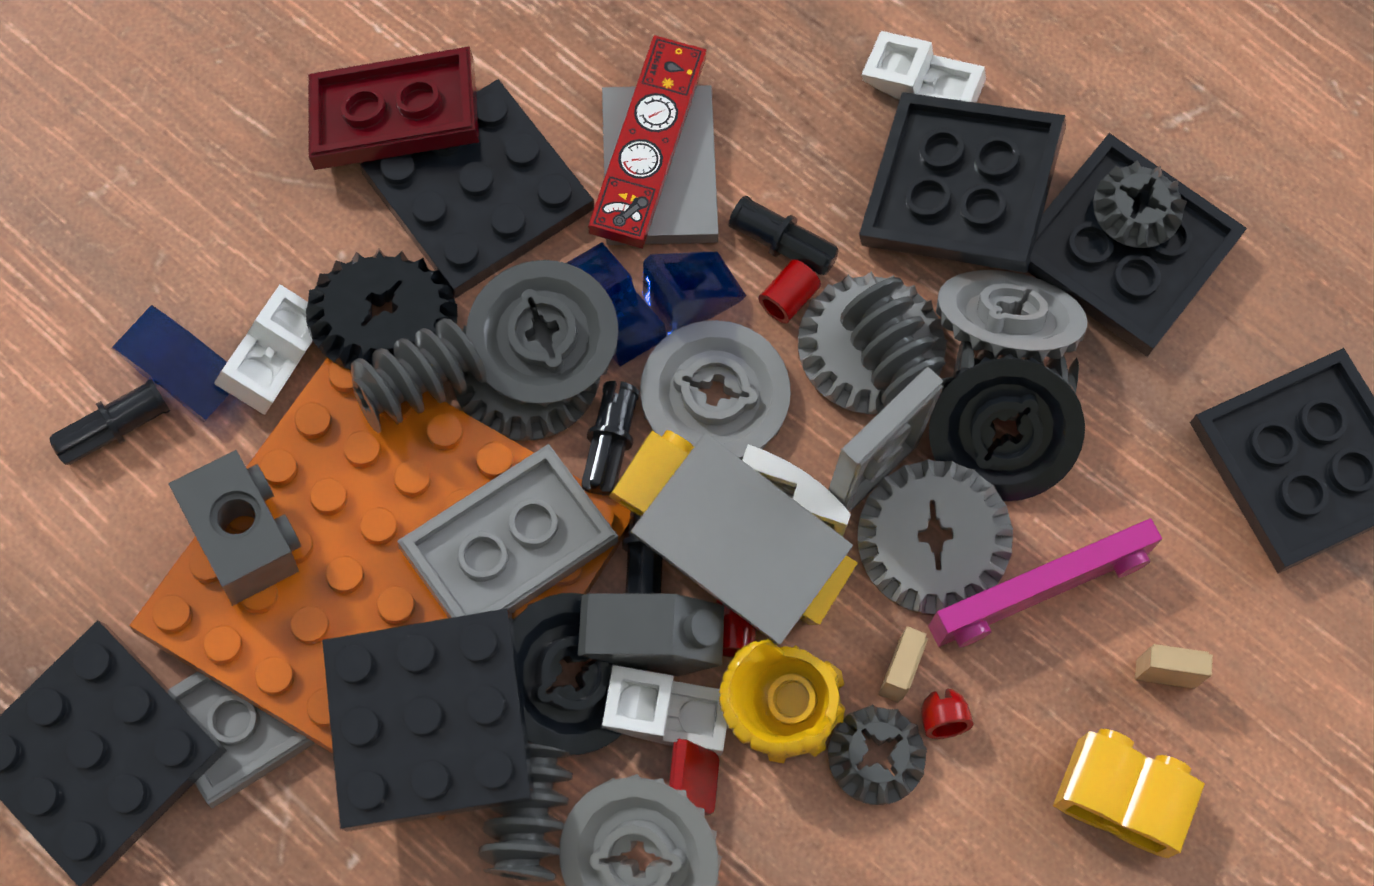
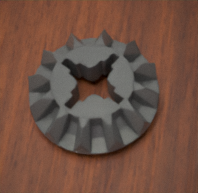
M1138 160L1128 167L1119 168L1115 166L1100 181L1093 200L1094 213L1101 228L1119 243L1136 248L1154 247L1169 240L1183 222V211L1186 205V201L1181 199L1178 192V181L1171 182L1162 174L1161 166L1154 169L1141 167ZM1145 190L1149 192L1148 196L1150 198L1147 204L1149 207L1143 209L1142 213H1138L1136 218L1133 219L1130 217L1133 212L1131 207L1134 200L1132 198H1136L1140 192L1143 193Z
M871 705L849 713L844 718L843 723H839L832 734L828 747V761L831 773L841 789L860 802L872 805H885L897 802L910 794L924 775L927 748L924 746L919 734L918 725L911 723L901 715L898 709H886ZM862 733L866 735L868 740L872 739L877 745H881L886 741L890 743L894 739L898 742L888 756V761L892 766L890 769L895 776L892 775L889 769L885 770L879 763L873 764L870 767L866 765L860 770L857 768L868 752V747L865 743L866 738Z

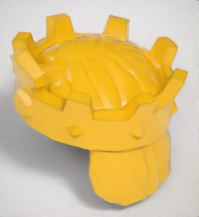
M769 638L759 642H751L736 652L735 657L731 660L728 669L722 676L723 681L719 689V703L729 729H733V735L742 744L750 743L752 749L766 753L769 761L784 764L786 758L807 753L816 757L826 750L825 741L837 722L843 723L845 707L841 704L839 689L845 685L842 671L829 661L823 662L808 651L799 649L797 645L793 647H778Z

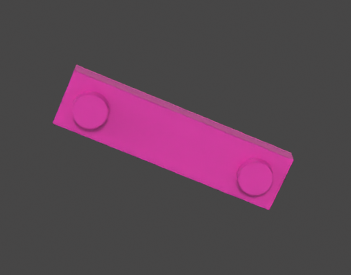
M1149 518L936 612L928 627L938 647L956 640L959 648L968 646L988 636L992 632L989 625L1113 570H1115L1118 578H1121L1145 567L1151 562L1148 554L1162 540V537L1153 520Z

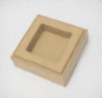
M906 626L897 643L878 695L897 703L899 700L904 699L911 687L928 638H926V633Z
M1154 644L1136 660L1135 680L1195 689L1212 676L1213 655L1205 651Z

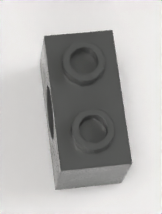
M237 450L168 483L232 606L299 572L292 551L302 546L286 515L283 514L274 519L264 502L274 497V494L258 464L247 469ZM249 516L255 519L252 526L243 533L230 534L225 532L228 524L235 518Z

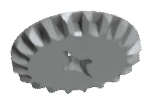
M1001 270L971 271L952 277L941 286L938 293L936 314L941 317V326L949 331H953L954 339L971 342L972 349L975 351L985 349L993 352L995 358L1000 355L1007 356L1010 354L1018 359H1022V357L1034 358L1038 362H1042L1046 356L1052 359H1061L1065 352L1076 351L1079 342L1084 339L1087 317L1080 304L1062 289L1032 276Z
M869 272L864 277L852 278L848 274L841 282L834 285L828 284L820 295L815 299L812 298L802 317L798 333L799 358L804 372L814 387L834 404L864 414H878L885 408L881 401L882 394L885 391L877 390L873 386L871 377L874 371L863 367L860 361L863 351L856 350L852 345L850 339L853 331H848L842 326L840 317L845 307L857 295L872 285L888 279L875 277L872 272ZM903 285L892 297L895 300L910 296L914 301L912 308L902 315L904 320L921 316L925 322L923 327L913 335L914 339L931 336L935 341L934 346L923 355L925 360L942 356L945 360L947 340L944 337L941 319L937 317L933 310L932 300L926 301L917 293L915 285L909 287ZM942 368L936 373L938 376L940 375Z
M719 320L695 322L683 326L665 337L650 354L644 366L640 383V398L644 418L647 419L655 433L663 436L664 432L669 430L686 439L694 446L703 434L707 433L741 460L748 444L763 450L766 444L778 434L787 415L791 395L788 371L776 349L764 337L752 329L740 324ZM713 381L723 383V392L732 396L730 399L720 398L717 406L707 404V394L698 391L700 388L710 389Z
M927 459L922 462L902 466L897 471L883 478L868 496L858 524V549L866 573L880 592L893 602L909 610L936 614L941 609L997 585L1007 568L1012 554L1013 527L1007 505L997 493L994 485L986 481L975 470L958 465L953 461H933ZM930 503L934 504L936 520H939L941 529L951 530L952 540L943 542L942 552L939 554L940 570L936 569L934 552H931L929 543L919 542L918 533L927 530L928 521L931 519Z
M638 774L627 778H612L585 794L569 813L563 826L559 846L560 867L566 886H718L720 883L718 881V874L722 856L718 855L716 845L717 831L712 830L705 819L704 808L696 807L687 798L686 790H676L666 785L663 778L651 780L640 778ZM637 841L643 842L645 852L661 857L659 860L652 861L645 871L639 870L637 860L621 856L623 853L630 852L636 846Z

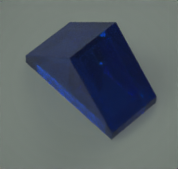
M718 251L650 254L643 261L642 295L668 335L683 326L707 321L740 303L747 296Z

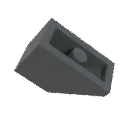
M588 593L582 595L578 656L674 676H682L722 666L724 605L679 594Z

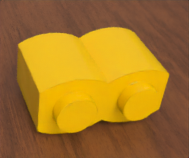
M1099 729L1098 733L1087 732L1077 741L1053 806L1081 822L1110 832L1121 840L1167 859L1180 853L1205 784L1190 775L1192 769L1186 763L1166 755H1156L1155 759L1148 758L1133 749L1134 742L1119 732L1110 729Z

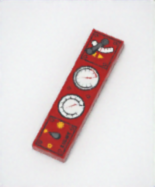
M656 35L653 36L588 224L589 234L643 249L706 60L707 49Z

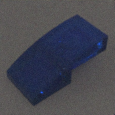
M603 242L567 262V264L580 268L596 279L606 290L614 305L619 332L616 354L613 356V359L619 367L658 345L667 337L664 323L635 291L631 275Z
M153 305L141 315L112 347V350L148 380L152 379L156 387L160 385L203 423L230 394L214 384L227 362Z

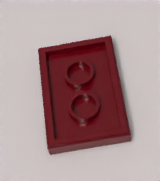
M470 46L308 74L309 160L314 170L478 143L475 69Z

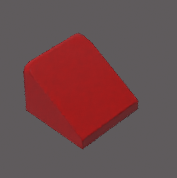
M677 739V742H674L669 786L676 790H686L687 798L696 807L704 808L705 815L713 814L715 810L719 756L715 752L686 739Z

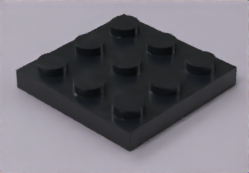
M499 79L476 92L478 143L366 161L360 164L363 176L435 271L439 270L446 285L452 287L455 298L594 210V199Z
M902 92L859 232L862 246L1027 273L1066 129L1065 115Z
M1109 133L1044 211L1028 272L1036 278L1065 291L1080 304L1086 314L1148 357L1247 228L1162 170V174L1171 182L1178 181V192L1181 199L1186 201L1183 211V222L1176 233L1166 242L1149 248L1130 247L1111 238L1101 228L1094 213L1093 200L1100 181L1115 166L1119 168L1128 167L1137 160L1141 167L1154 169L1158 166ZM1144 190L1136 198H1132L1134 202L1131 207L1133 209L1130 215L1131 218L1135 219L1138 213H1142L1143 209L1149 207L1147 205L1150 198L1148 196L1149 192Z
M1344 348L1198 413L1190 421L1192 428L1278 574L1374 529V396Z
M507 608L322 640L340 829L353 831L535 800L512 613Z
M97 620L0 715V801L77 886H93L227 750L110 627Z

